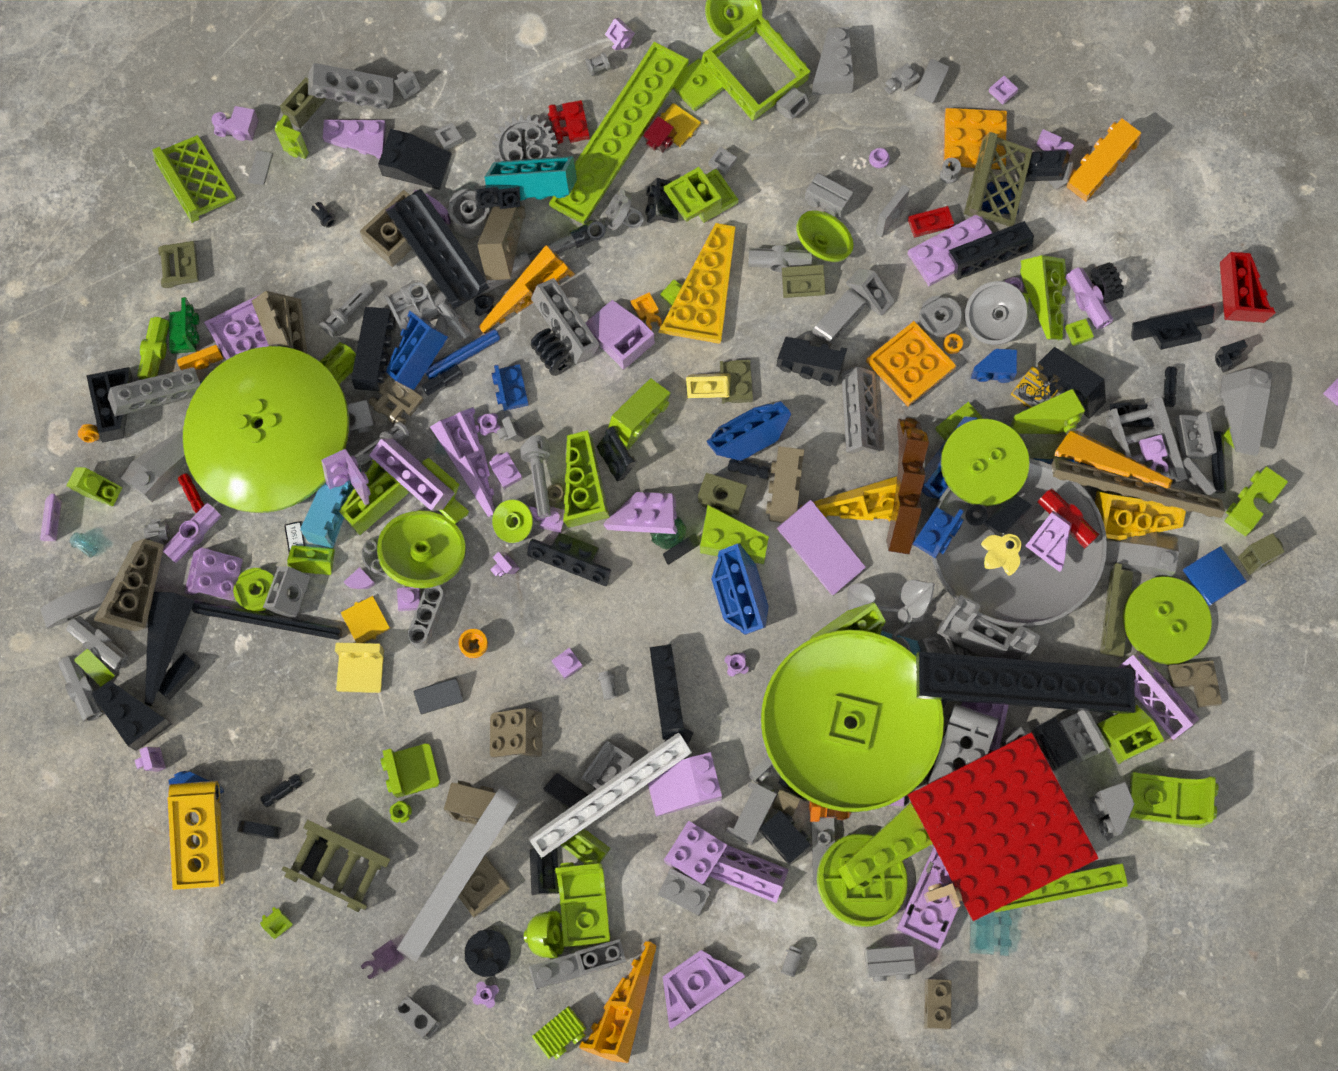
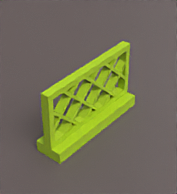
M198 135L162 150L160 146L152 149L154 161L191 223L198 221L200 215L236 200L235 195ZM195 143L198 144L199 149L197 153L187 150L188 146ZM173 152L181 154L179 160L170 159L168 155ZM184 156L195 157L193 164L182 162ZM198 160L208 161L207 168L196 166ZM180 166L190 169L188 176L178 173ZM194 170L204 173L202 180L192 178ZM208 174L218 177L216 184L206 181ZM190 182L200 185L197 192L188 189ZM204 186L214 188L211 196L201 193ZM217 190L225 191L228 194L227 197L222 199L215 197ZM198 199L209 200V203L199 208L197 204Z

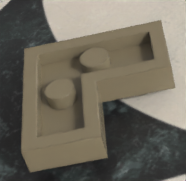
M1213 660L1169 665L1167 667L1170 684L1173 689L1194 687L1198 708L1220 706L1222 704Z

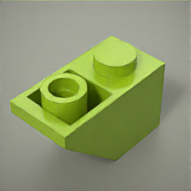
M75 467L66 487L85 497L112 507L123 488L86 467Z

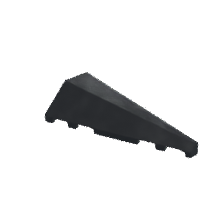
M154 592L149 610L144 704L148 706L153 705L195 600L174 592Z

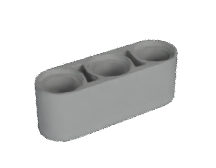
M851 288L848 289L817 323L812 333L826 344L831 345L863 310L867 301Z
M440 586L425 588L410 625L408 639L417 649H423L429 645L445 605L446 596ZM435 592L440 593V597L437 600H430L431 594ZM425 613H432L431 619L427 621L422 620V616ZM417 633L425 634L421 641L414 640Z

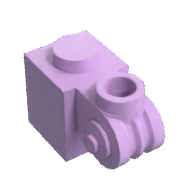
M235 106L230 119H227L224 113L217 112L212 116L211 121L215 127L214 134L219 137H225L227 134L240 141H252L259 119L254 109Z

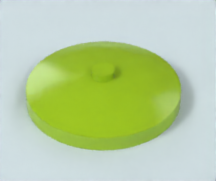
M411 511L395 517L386 524L378 538L377 556L384 572L394 581L413 588H431L449 581L458 573L464 562L466 547L462 532L447 517L430 511Z

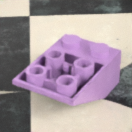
M613 300L585 323L598 341L599 346L623 370L655 344L654 333L639 318Z

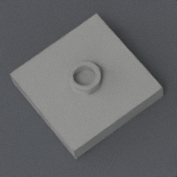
M902 185L879 214L876 228L878 236L883 237L894 221L902 214L910 190L907 186Z

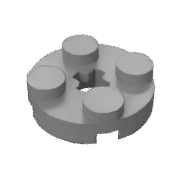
M933 296L923 303L919 313V322L923 330L933 338L947 337L958 329L962 311L955 300L949 297L947 299L941 298V296ZM936 313L944 314V320H937Z

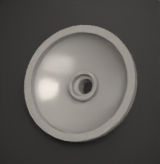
M1002 281L989 282L977 288L970 296L965 309V320L969 331L975 338L990 345H1002L1014 340L1023 331L1028 319V305L1022 292L1015 286ZM999 311H1003L1002 318L997 316Z

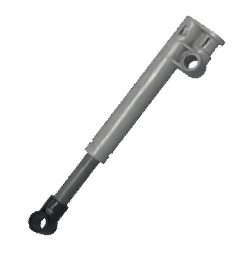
M589 220L584 225L569 231V235L547 246L557 255L573 247L579 248L594 240L603 238L606 232L605 226L597 220ZM597 224L599 232L596 235H591L590 228ZM545 246L529 254L524 251L515 256L511 279L486 280L484 271L480 272L486 280L489 289L478 296L520 277ZM419 280L409 282L391 295L384 294L401 331L402 329L406 330L410 320L407 317L409 310L429 320L440 315L435 307L446 299L441 291L430 296L426 286ZM420 285L422 287L421 294L417 296L412 295V288Z

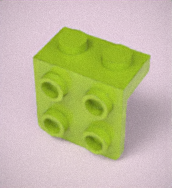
M425 743L394 752L391 748L382 751L384 757L380 758L383 771H387L389 777L386 780L388 792H392L396 798L439 786L440 781L429 744Z

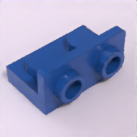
M520 364L500 369L498 365H494L495 372L491 374L494 385H498L499 392H495L498 405L502 404L504 411L529 406Z

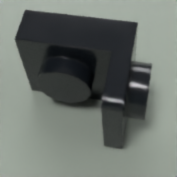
M1245 340L1222 346L1216 352L1215 362L1219 368L1221 367L1223 373L1232 367V360L1243 356L1242 353L1248 347Z

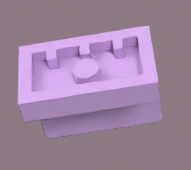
M346 449L322 459L324 476L329 489L340 487L350 480L365 505L369 504L368 495L371 493L366 485L369 481L364 471L360 472L357 467L359 466L353 455L350 456Z
M199 548L194 551L184 593L195 595L200 592L227 600H234L233 588L240 575L242 558L205 548Z
M688 821L665 857L664 862L672 868L674 866L694 880L704 884L727 845Z

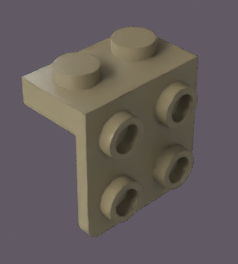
M523 708L492 713L490 716V756L496 758L522 754L530 757H542V712Z

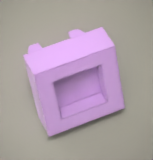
M498 552L492 557L497 562L491 568L495 576L499 575L501 577L505 573L515 574L520 569L506 552Z
M144 747L140 749L141 758L135 760L137 769L143 767L145 771L155 772L166 769L160 747Z

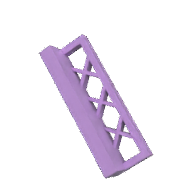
M1139 651L1117 667L1125 668L1130 664L1136 670V678H1134L1135 696L1173 740L1199 720L1198 716L1149 659L1144 657ZM1140 683L1148 684L1151 688L1150 695L1141 693L1139 690ZM1155 700L1162 701L1166 705L1165 713L1158 712L1154 708ZM1170 718L1178 719L1183 727L1175 732L1169 725Z
M727 845L709 877L777 903L789 869ZM727 856H734L737 860H730L727 858ZM748 864L757 865L759 869L750 868ZM770 872L782 875L781 879L771 876Z

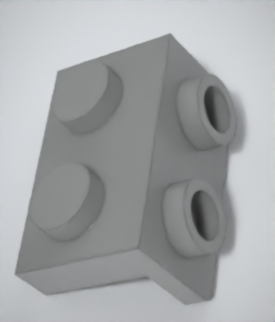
M1204 412L1198 416L1179 415L1175 417L1182 458L1204 459L1217 452L1209 412Z
M1079 711L1058 722L1078 757L1075 759L1078 764L1109 748L1089 711Z

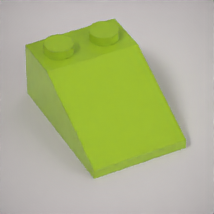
M1073 389L1016 414L1010 427L1018 434L1069 433V431L1077 428V424L1081 421L1085 410Z

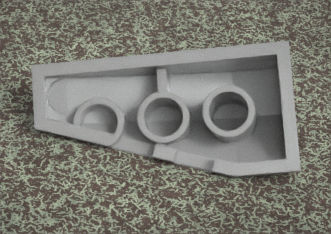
M1249 368L1222 376L1220 397L1221 401H1224L1226 408L1224 412L1231 426L1230 434L1235 452L1257 456L1259 453L1271 390L1272 372Z
M1148 533L1143 536H1133L1123 540L1106 538L1107 552L1105 565L1113 566L1115 563L1122 564V569L1156 577H1172L1176 572L1179 555L1177 537L1160 533Z

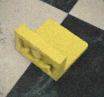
M335 643V652L339 656L336 690L338 692L380 693L384 649L381 644Z

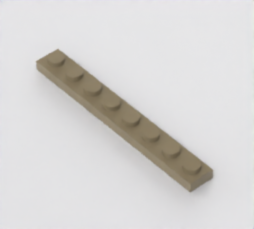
M1054 458L1051 464L1053 477L1062 481L1069 480L1083 486L1089 485L1103 491H1113L1123 496H1133L1144 501L1161 503L1167 507L1174 506L1188 512L1202 513L1208 517L1222 518L1225 512L1222 499L1175 487L1164 488L1151 482H1143L1139 478L1126 477Z

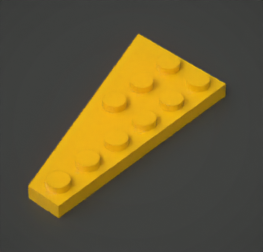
M715 223L658 333L720 344L735 226Z

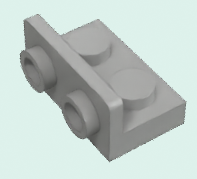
M670 868L658 895L699 916L711 892V889L708 888L709 883L705 881L704 884H701L687 877L688 875L679 869L673 870Z

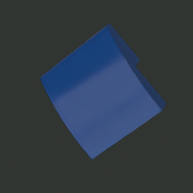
M1221 546L1183 569V572L1209 606L1247 582Z

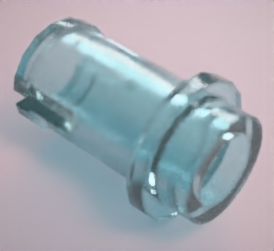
M76 532L69 540L71 547L78 548L89 558H92L99 549L98 546L87 540L83 533L79 534Z

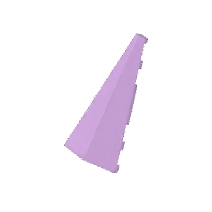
M472 407L454 416L440 420L430 426V428L489 517L493 515L496 509L492 500L494 491L489 487V469L483 445L479 443L477 435L479 426L475 425L473 418L475 409Z

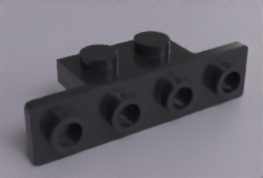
M1213 305L1133 322L1131 338L1135 341L1153 337L1160 350L1201 341L1202 334L1197 327L1213 323L1215 308Z
M560 532L552 545L533 538L530 540L527 556L605 587L609 583L611 569L594 563L599 552L598 547Z

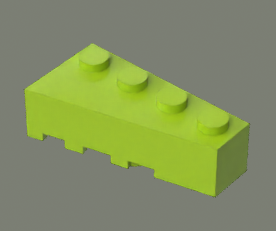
M588 430L567 435L565 514L563 522L568 528L606 519L610 516L592 436Z
M909 803L903 807L838 868L849 890L933 844L912 804Z

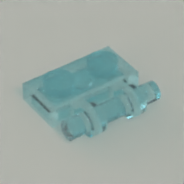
M1010 910L1001 911V917H995L994 911L975 921H972L970 917V954L994 955V946H1000V956H1009V947H1012V940L1009 939L1010 926H1012ZM994 925H1000V938H994Z

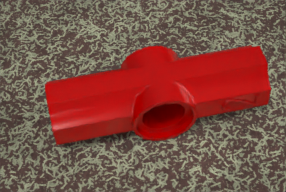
M1054 489L1048 490L1038 500V503L1049 514L1054 510L1071 523L1070 535L1084 548L1088 547L1100 535L1083 519L1082 512L1075 505L1068 504Z

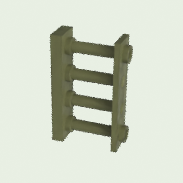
M307 819L303 827L307 830V838L291 869L285 866L281 869L286 872L284 877L296 883L298 879H301L349 902L347 907L356 912H359L360 909L366 910L367 906L361 902L377 870H380L381 867L387 868L390 859ZM322 837L328 840L326 844L328 847L312 879L299 872L315 840ZM342 847L349 850L347 853L349 856L331 889L320 884V881L336 850ZM363 857L369 860L368 865L370 866L352 899L341 894V891L356 861Z

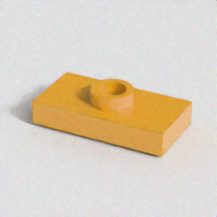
M213 345L181 357L177 360V363L181 370L193 367L195 370H201L224 358L218 346Z

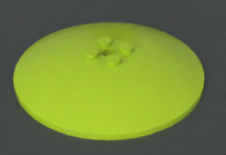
M267 346L241 352L217 366L203 380L193 395L183 426V448L186 462L201 488L212 498L230 508L249 513H268L292 507L313 495L325 484L322 459L346 448L349 433L348 405L342 388L333 374L318 360L302 351L281 346ZM263 419V425L260 428H254L255 421Z
M860 630L835 631L814 637L794 649L777 667L768 683L761 709L762 737L768 757L780 777L799 795L808 801L831 810L865 812L888 806L902 799L926 777L937 758L942 743L944 727L941 700L917 698L916 656L899 643L872 632ZM847 717H854L857 721V726L849 729L845 726L844 720Z

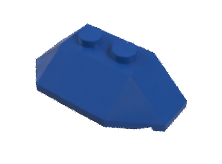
M781 401L754 407L719 426L706 442L717 456L742 461L778 441L791 416V412Z
M740 544L720 550L711 580L724 621L740 630L744 635L766 628L769 605L756 564Z

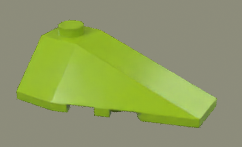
M1040 255L1020 260L1022 280L1048 340H1062L1064 315L1061 312V305L1065 304L1066 298L1062 296L1063 287L1067 286L1065 259Z

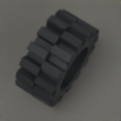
M1107 262L1091 270L1092 284L1101 290L1104 299L1103 303L1107 304L1123 297L1124 286L1121 284L1123 281L1119 277L1120 274L1117 272V268L1112 263Z

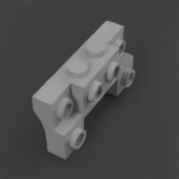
M960 595L953 603L950 612L938 628L937 633L982 657L1026 660L1037 647L1040 635L1023 626H1020L1012 634L977 616L980 604L963 595Z

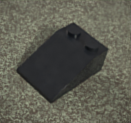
M390 129L378 166L382 176L440 190L452 153L413 134Z

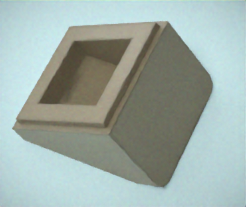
M781 789L777 794L773 808L793 816L800 798Z

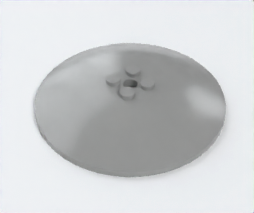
M1029 458L1028 476L1016 495L1025 499L1033 506L1004 534H1014L1021 541V549L1018 552L1020 565L1012 575L1008 576L1003 566L995 569L985 568L984 561L988 550L983 548L981 543L988 536L995 534L985 524L972 526L967 522L965 513L974 504L960 499L948 487L936 506L954 518L960 509L964 510L962 514L964 521L955 537L952 536L953 538L945 553H939L936 559L931 556L941 583L955 601L960 595L972 599L980 604L977 616L993 624L1005 627H1037L1050 624L1069 615L1095 589L1106 560L1107 540L1104 523L1095 502L1088 492L1077 482L1062 481L1053 477L1052 465ZM1051 488L1068 504L1075 505L1082 512L1083 519L1100 534L1086 548L1081 546L1069 534L1064 567L1060 572L1026 547V544L1050 515L1038 503V500ZM1005 502L994 506H983L988 513L987 520ZM979 512L973 513L974 517H981ZM1013 541L1006 542V548L1010 549L1009 543Z

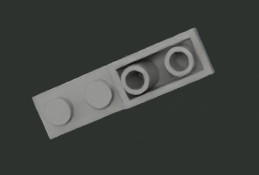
M618 939L531 965L529 970L534 989L537 990L625 963L626 959L621 941Z

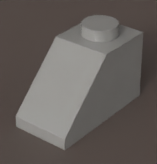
M859 268L846 282L849 288L867 301L866 306L880 316L894 302V299L875 271Z

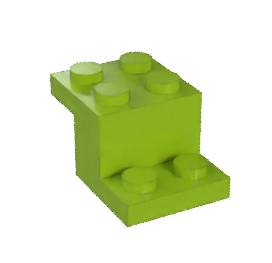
M697 167L664 186V191L686 222L699 216L703 223L738 204L739 201L717 168L704 174L701 168Z

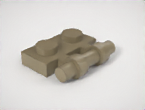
M389 375L385 379L384 384H381L380 391H377L382 397L379 400L371 397L369 404L374 407L373 410L377 413L387 416L391 423L401 422L405 425L406 420L401 415L405 412L412 416L424 399L412 389L395 381ZM389 401L397 406L394 411L386 406Z

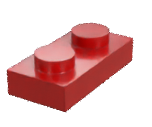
M948 206L908 216V222L914 238L946 230L954 226Z

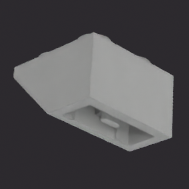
M1126 782L1101 790L1090 798V808L1094 815L1097 814L1100 821L1098 824L1100 833L1103 837L1106 836L1107 841L1122 834L1134 806Z

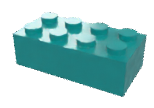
M573 156L493 162L484 176L486 185L519 186L520 201L532 197L536 199H545L548 196L564 198L571 193L577 181Z

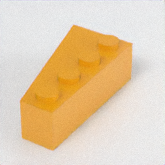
M1123 118L1118 123L1114 122L1107 130L1108 135L1104 139L1101 137L1094 145L1095 150L1091 154L1087 153L1080 162L1082 165L1078 170L1073 169L1071 171L1067 188L1085 202L1102 186L1105 181L1103 178L1105 176L1109 177L1115 172L1118 166L1117 162L1121 161L1123 163L1128 158L1131 150H1135L1139 146L1141 132Z

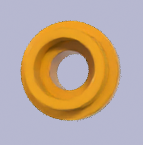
M84 424L78 430L77 435L84 442L92 443L100 438L98 428L95 425Z

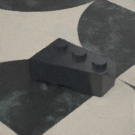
M785 337L777 358L776 367L787 373H797L804 379L812 378L818 380L825 386H837L848 348L841 347L840 351L829 349L828 344H822L821 347L810 345L811 342L807 340Z
M130 367L86 375L98 433L102 443L123 439L127 414L114 416L108 400V394L111 387L132 382L133 376Z
M108 681L92 693V696L126 745L135 751L172 725L171 722L112 681Z

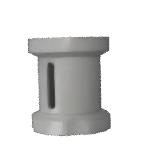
M604 52L593 59H585L591 76H594L598 71L610 69L608 58Z
M948 158L943 162L940 178L947 184L956 182L959 176L961 164L956 158Z

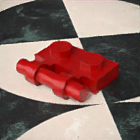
M582 100L563 103V111H557L555 104L548 106V119L552 123V133H555V140H557L558 144L563 143V137L565 136L569 137L570 143L590 139ZM565 120L566 127H561L559 121Z

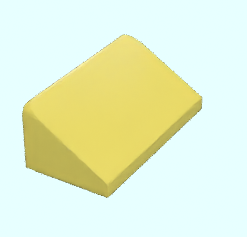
M730 373L688 375L686 377L688 398L729 397Z

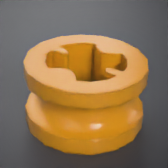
M949 334L943 342V348L949 354H957L963 346V340L957 334ZM950 340H953V342L957 341L958 344L955 349H953V346L951 348L948 346Z

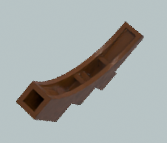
M912 418L898 419L897 423L899 442L898 474L886 543L889 552L910 555L922 510L919 498L926 476L923 464L929 440L927 433L922 431L920 422Z

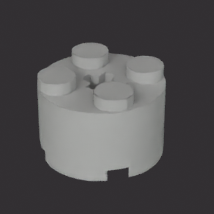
M463 189L456 192L450 198L448 214L453 229L467 239L481 235L491 213L490 208L478 209L476 207L475 191Z

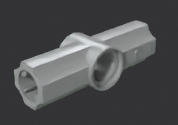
M783 245L773 246L771 249L749 248L748 267L770 268L772 271L782 272V267L811 266L812 254L806 250H790L787 246Z
M77 616L69 622L66 630L82 642L86 649H89L97 658L100 657L116 671L124 667L129 656L118 646L114 645L108 636L98 628L95 629L81 616Z
M78 656L64 657L58 664L67 683L65 685L67 693L72 701L75 702L82 720L88 722L99 718L103 713L99 704L92 696V693L95 692V687L89 676L85 674V671L74 661Z

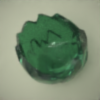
M677 515V519H675L677 533H650L651 541L660 548L669 550L684 540L687 531L686 525Z

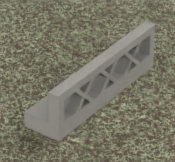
M856 366L842 372L846 452L854 454L865 450L877 453L880 452L875 373L874 371ZM863 376H867L868 385L864 382ZM864 395L868 398L869 405L866 403ZM866 415L870 419V426L866 421ZM867 435L870 437L872 445L868 444Z

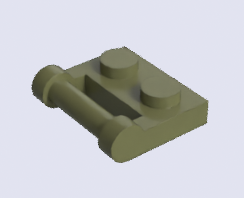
M194 241L158 247L163 276L161 287L172 288L174 285L199 282L196 244ZM173 253L176 276H171L169 256Z

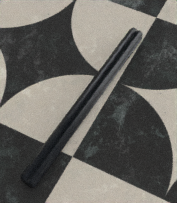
M195 601L192 607V611L196 614L339 640L342 634L340 627Z

